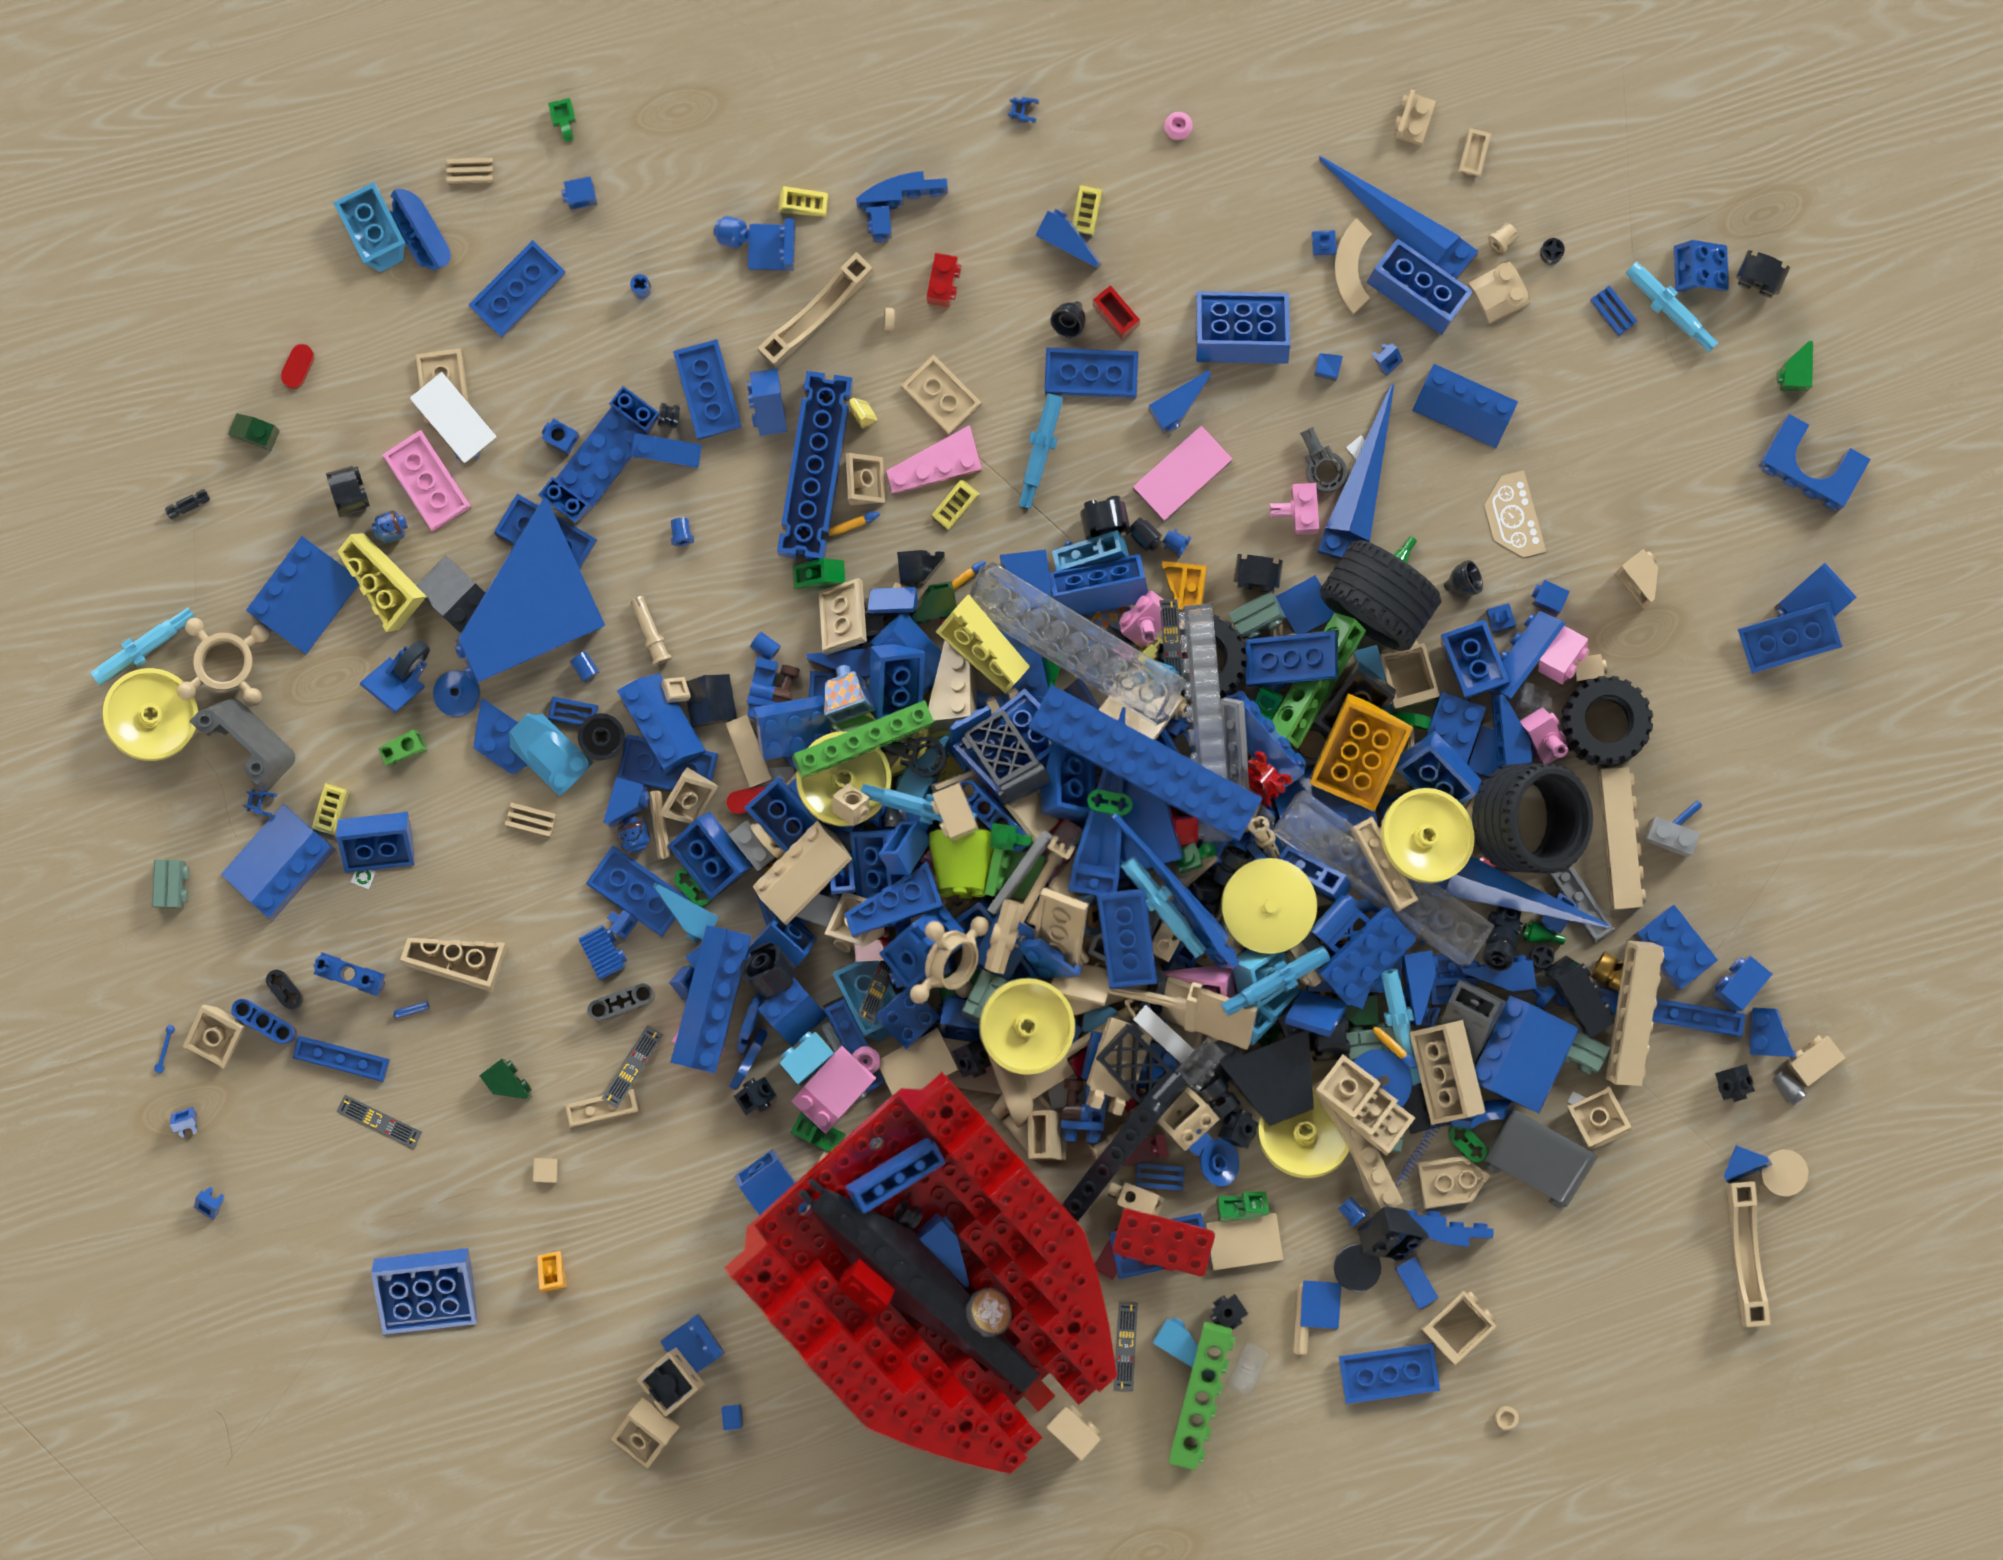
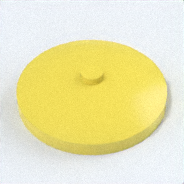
M144 668L129 672L119 678L106 695L102 709L104 729L111 742L121 752L132 758L143 761H159L172 757L189 743L196 730V727L189 722L198 713L195 697L190 700L181 699L177 694V688L183 681L167 671Z
M834 732L822 736L809 747L846 732ZM880 748L801 780L798 771L796 774L797 790L804 806L819 820L835 826H852L832 812V796L848 783L861 791L863 784L885 790L891 787L890 766ZM869 800V814L857 824L873 817L883 806L882 803Z
M1422 788L1407 792L1395 800L1388 808L1382 822L1381 840L1387 858L1401 874L1414 881L1436 883L1454 876L1467 864L1474 847V829L1467 811L1454 797L1437 789Z
M1265 858L1243 865L1230 877L1222 894L1221 911L1227 930L1238 943L1255 952L1272 954L1284 952L1295 947L1308 935L1316 918L1317 899L1310 880L1298 867L1284 860Z
M1024 978L1010 981L991 994L981 1012L979 1032L984 1049L999 1066L1018 1074H1037L1052 1068L1064 1058L1074 1038L1075 1020L1068 1000L1057 988L1041 980Z
M1313 1087L1314 1110L1269 1126L1260 1117L1258 1126L1259 1143L1266 1158L1280 1171L1299 1178H1316L1332 1172L1343 1163L1350 1151L1338 1128L1322 1107Z

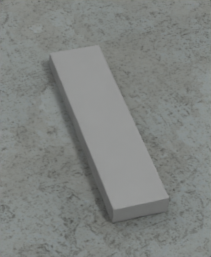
M1224 698L1220 701L1225 778L1249 791L1244 701Z
M1047 831L1040 833L987 910L997 914L1002 909L1004 900L1011 899L1053 839L1051 834Z
M1573 866L1558 873H1548L1560 893L1579 905V910L1610 926L1605 928L1581 923L1594 942L1614 930V927Z

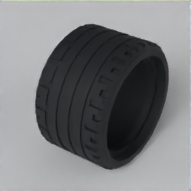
M1362 540L1351 542L1346 552L1340 558V562L1335 565L1333 572L1329 574L1327 580L1320 588L1323 602L1334 613L1355 619L1366 630L1364 633L1366 636L1397 651L1410 650L1421 634V630L1425 628L1428 620L1431 619L1434 611L1441 604V596L1438 589L1425 576L1392 553Z
M1509 764L1494 770L1479 787L1472 808V825L1479 850L1492 865H1496L1497 868L1508 872L1558 873L1566 868H1570L1583 855L1593 830L1592 802L1585 785L1574 772L1569 771L1566 767L1555 764ZM1534 784L1540 790L1545 801L1547 825L1539 847L1531 853L1525 847L1520 837L1518 811L1525 791L1530 785Z

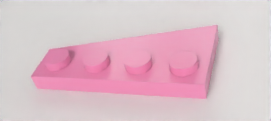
M970 425L887 470L892 494L982 471Z

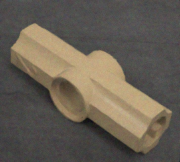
M1004 900L998 923L995 924L991 936V947L986 959L985 969L995 973H1005L1010 952L1013 950L1019 931L1017 928L1023 913V904L1012 900Z

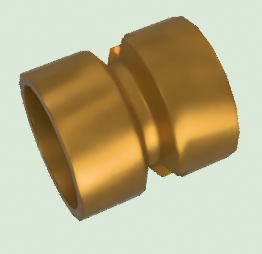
M1604 951L1590 977L1600 983L1607 982L1609 988L1619 992L1624 961L1617 962V957Z

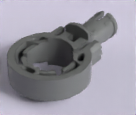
M1314 427L1301 432L1300 435L1309 450V455L1304 457L1307 462L1306 476L1308 482L1315 483L1312 476L1317 482L1320 480L1316 475V469L1321 462H1331L1336 467L1337 472L1340 471L1339 463L1342 470L1339 482L1337 479L1340 474H1336L1333 481L1328 483L1322 481L1320 483L1321 485H1327V488L1316 484V489L1322 492H1329L1339 488L1345 481L1347 474L1343 459L1333 453L1329 445L1326 447L1321 446ZM1317 453L1320 454L1321 460L1318 459Z

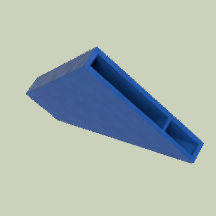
M547 498L538 504L456 640V653L460 659L464 658L467 665L465 672L469 680H474L475 684L605 626Z

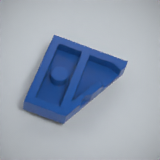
M1042 939L1021 941L1019 949L1042 979L1079 976L1082 970L1081 967L1077 964L1070 966L1064 962L1065 956L1059 951L1054 950Z
M1753 1007L1750 1055L1796 1058V1051L1793 1050L1788 1039L1789 1034L1782 1024L1779 1010Z

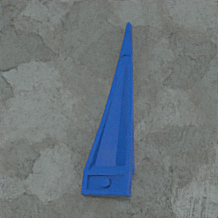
M1319 156L1320 162L1396 238L1455 279L1460 277L1478 255V250L1460 238L1458 234L1324 157Z
M1394 384L1390 385L1326 525L1318 550L1320 554L1340 560L1351 542L1359 540L1370 542Z
M1124 706L1121 709L1118 721L1125 724L1126 708ZM1103 769L1097 790L1123 794V779ZM1097 795L1093 800L1095 807H1099L1101 803L1109 804V801L1102 800V795ZM1123 799L1119 803L1112 802L1111 805L1117 806L1118 811L1122 812ZM1090 809L1072 866L1068 891L1091 895L1117 892L1120 876L1121 828L1112 819L1113 815L1095 812Z
M1115 813L1112 819L1140 850L1170 890L1190 927L1193 929L1195 936L1206 948L1204 953L1219 968H1234L1240 961L1235 957L1237 955L1236 951L1228 944L1224 945L1228 939V932L1121 817Z
M1473 856L1470 857L1461 871L1449 879L1436 883H1422L1421 887L1448 896L1605 928L1610 927L1607 923Z

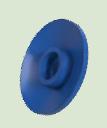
M449 671L443 674L434 685V702L439 710L449 716L458 717L466 715L475 708L479 701L480 690L478 683L475 684L474 680L470 681L464 671ZM458 688L459 694L457 696H452V689Z
M1223 1139L1211 1140L1203 1148L1200 1155L1201 1171L1209 1183L1219 1187L1227 1186L1235 1180L1239 1171L1237 1151L1233 1145Z

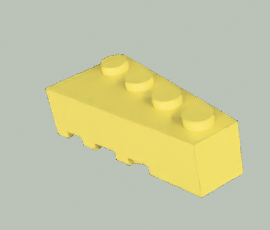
M364 533L350 534L337 552L350 574L360 584L361 592L371 602V608L375 615H378L383 622L382 626L385 631L400 630L427 596Z
M969 594L936 631L937 634L1005 694L1030 667Z

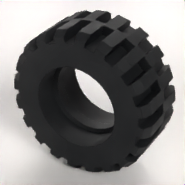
M1199 613V616L1189 615L1184 620H1179L1181 650L1190 641L1204 638L1215 642L1221 648L1224 655L1223 668L1213 679L1198 681L1190 678L1183 671L1184 685H1174L1171 688L1193 705H1198V703L1211 705L1212 702H1220L1227 695H1231L1240 684L1247 663L1246 645L1241 640L1239 631L1237 629L1234 630L1231 627L1232 624L1227 620L1224 622L1219 619V616H1206V613ZM1160 644L1158 661L1164 663L1163 644Z
M1598 676L1596 679L1584 682L1568 697L1566 704L1562 708L1561 713L1563 715L1560 719V726L1563 727V734L1568 742V749L1570 751L1573 750L1577 754L1576 757L1578 759H1584L1588 761L1587 764L1592 766H1618L1632 759L1643 749L1650 739V732L1653 730V723H1651L1653 711L1649 710L1648 705L1650 702L1647 697L1644 698L1641 695L1643 691L1639 687L1634 688L1631 685V681L1627 679L1624 681L1619 680L1618 676H1611L1610 678ZM1609 700L1618 704L1624 710L1628 720V728L1620 740L1613 743H1603L1596 740L1587 730L1585 715L1589 707L1595 702Z

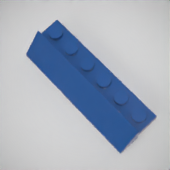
M706 925L670 1063L716 1074L742 979L740 965L743 959L746 960L751 935Z

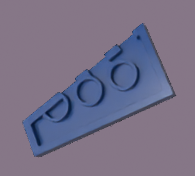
M926 862L920 868L910 873V875L903 876L898 882L887 886L882 892L872 898H868L844 914L853 938L943 908L928 862Z

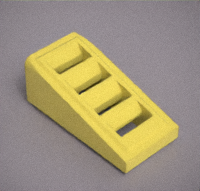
M1079 186L1072 222L1079 233L1094 235L1103 194L1102 189ZM1084 193L1095 195L1096 200L1083 198ZM1082 203L1092 204L1094 209L1084 208L1081 205ZM1080 212H1084L1093 215L1091 219L1079 216ZM1078 221L1091 223V225L1089 228L1077 225Z
M783 186L779 195L778 212L826 216L828 193ZM787 196H791V205L787 204ZM797 197H801L800 206H796ZM806 198H810L809 208L806 207ZM816 198L820 199L819 209H815Z
M856 398L849 400L850 410L861 428L865 429L877 421L876 415L866 401Z
M960 480L931 516L947 530H950L980 494L964 480ZM963 489L968 495H970V498L967 499L959 492V490ZM956 496L964 503V505L960 506L952 498ZM948 503L958 510L956 514L946 506ZM944 510L952 517L951 521L946 519L940 512Z
M325 783L312 829L335 836L338 819L342 816L350 793L348 790ZM330 792L340 795L339 800L329 797ZM327 801L337 804V808L326 806ZM324 810L334 813V818L323 815ZM320 820L331 822V827L320 824Z

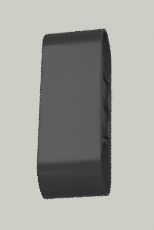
M645 983L631 986L590 1002L587 1009L588 1015L599 1022L614 1018L651 1004L655 999V991ZM642 988H647L650 992L649 998L645 1001H640L638 998V992ZM632 992V997L636 1004L633 1005L632 1001L625 1002L624 1008L614 1006L612 1007L614 1012L611 1013V1007L607 1001L610 1000L611 1004L619 1002L620 996L623 999L631 998L629 993ZM598 1004L605 1006V1013L601 1017H596L593 1012L594 1007Z

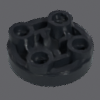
M1361 1244L1348 1245L1337 1254L1334 1260V1275L1339 1284L1344 1288L1354 1292L1365 1291L1373 1287L1379 1280L1381 1261L1373 1255L1363 1254Z

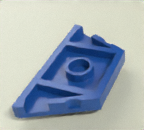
M482 698L473 748L514 775L528 766L510 748L508 732L518 722Z

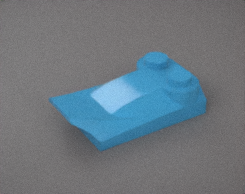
M375 182L333 202L365 265L383 272L404 261L406 243Z
M527 713L508 732L510 748L559 796L567 791L593 764L543 714L534 715Z
M879 960L855 961L832 974L863 1035L880 1042L892 1036V1034L877 1018L874 1024H871L858 1016ZM890 983L878 1013L896 997Z

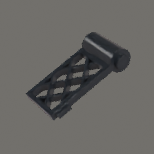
M1004 709L963 732L964 737L961 738L963 744L968 751L973 749L997 785L999 791L996 793L1002 804L1007 803L1011 806L1051 783L1045 768L1038 762ZM1003 718L1006 723L1005 730L992 729L994 723ZM978 732L986 733L984 743L974 741L971 736ZM991 734L1002 736L1000 746L988 744ZM1007 737L1017 739L1016 749L1004 747ZM986 749L998 751L996 760L984 757ZM1002 752L1014 754L1012 763L1000 761ZM1018 755L1028 756L1031 762L1024 766L1016 764ZM998 766L1009 768L1008 775L999 779L996 775Z
M1126 1024L1095 1059L1138 1105L1149 1094L1168 1110L1188 1088L1186 1084L1187 1079L1179 1071L1174 1073L1143 1040L1142 1035L1144 1033L1136 1024ZM1130 1033L1133 1037L1132 1047H1123V1038ZM1138 1050H1145L1147 1052V1063H1137ZM1117 1051V1064H1108L1105 1058L1110 1052ZM1122 1051H1132V1063L1122 1064ZM1152 1066H1160L1164 1070L1157 1079H1152ZM1132 1067L1131 1080H1123L1122 1068ZM1137 1067H1147L1146 1079L1137 1080ZM1146 1083V1092L1139 1097L1136 1094V1084Z

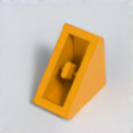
M561 1251L538 1255L540 1292L568 1287Z

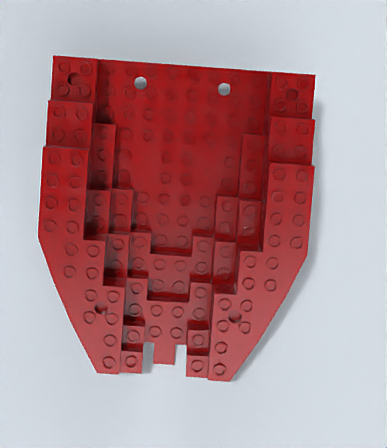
M943 1072L923 1089H899L747 1226L744 1250L724 1267L730 1278L761 1309L767 1320L800 1354L805 1364L867 1429L908 1446L957 1462L1011 1474L1028 1459L1025 1454L1043 1439L1016 1407L1015 1404L1025 1397L1037 1412L1046 1406L1055 1397L1053 1392L1042 1381L1049 1373L1078 1405L1086 1400L1095 1390L1100 1393L1117 1377L1109 1319L1099 1276L1085 1231ZM926 1137L935 1142L946 1164L871 1210L894 1221V1211L902 1200L909 1201L912 1206L917 1205L923 1209L922 1219L918 1226L912 1229L915 1233L936 1213L942 1218L947 1216L955 1225L953 1230L958 1239L969 1286L965 1288L955 1276L954 1278L970 1296L984 1288H993L1000 1291L1011 1305V1322L1003 1334L1039 1373V1376L1024 1393L893 1303L889 1302L885 1309L872 1318L837 1287L842 1275L851 1264L814 1213L811 1206L807 1212H799V1206L806 1202L798 1194L801 1189L808 1192L814 1200L820 1195L817 1190L810 1186L808 1181L813 1178L825 1189L827 1188L852 1200L845 1188L846 1186ZM874 1138L882 1139V1143L878 1148H871L870 1144Z

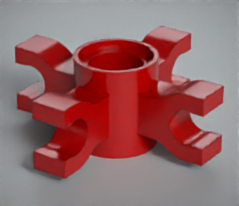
M1257 751L1255 753L1256 761H1248V783L1252 791L1260 794L1262 798L1261 804L1270 807L1272 804L1270 797L1277 798L1279 796L1278 792L1284 793V784L1290 785L1292 779L1289 774L1278 775L1277 770L1266 763L1265 753Z

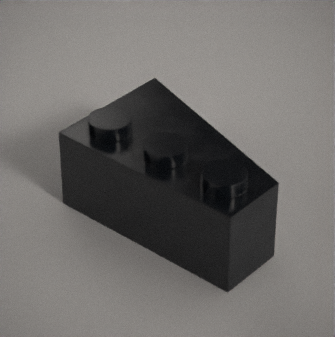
M1564 956L1543 970L1546 976L1553 979L1557 986L1555 990L1559 995L1562 994L1569 1006L1568 1010L1586 1035L1592 1038L1615 1023L1611 1016L1614 1014L1613 1010L1607 1002L1603 1003L1600 998L1602 992L1596 983L1592 984L1589 976L1591 973L1584 963L1580 964L1570 957Z

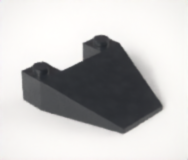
M1287 1014L1278 1017V1025L1284 1039L1242 1055L1238 1046L1222 1040L1212 1042L1213 1052L1222 1073L1269 1126L1314 1110L1309 1031L1285 1024Z

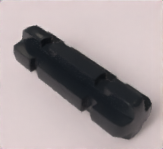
M202 489L196 492V495L192 494L177 501L176 505L171 504L167 506L165 512L170 519H174L179 516V513L184 514L198 507L200 503L209 502L210 497L207 491Z

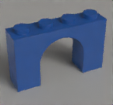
M1788 414L1758 466L1763 468L1762 471L1772 477L1776 475L1783 479L1782 482L1791 488L1796 486L1803 490V494L1808 498L1821 500L1826 508L1840 511L1846 505L1871 459L1850 448L1845 452L1832 476L1824 479H1815L1807 476L1800 470L1797 464L1796 450L1809 424Z

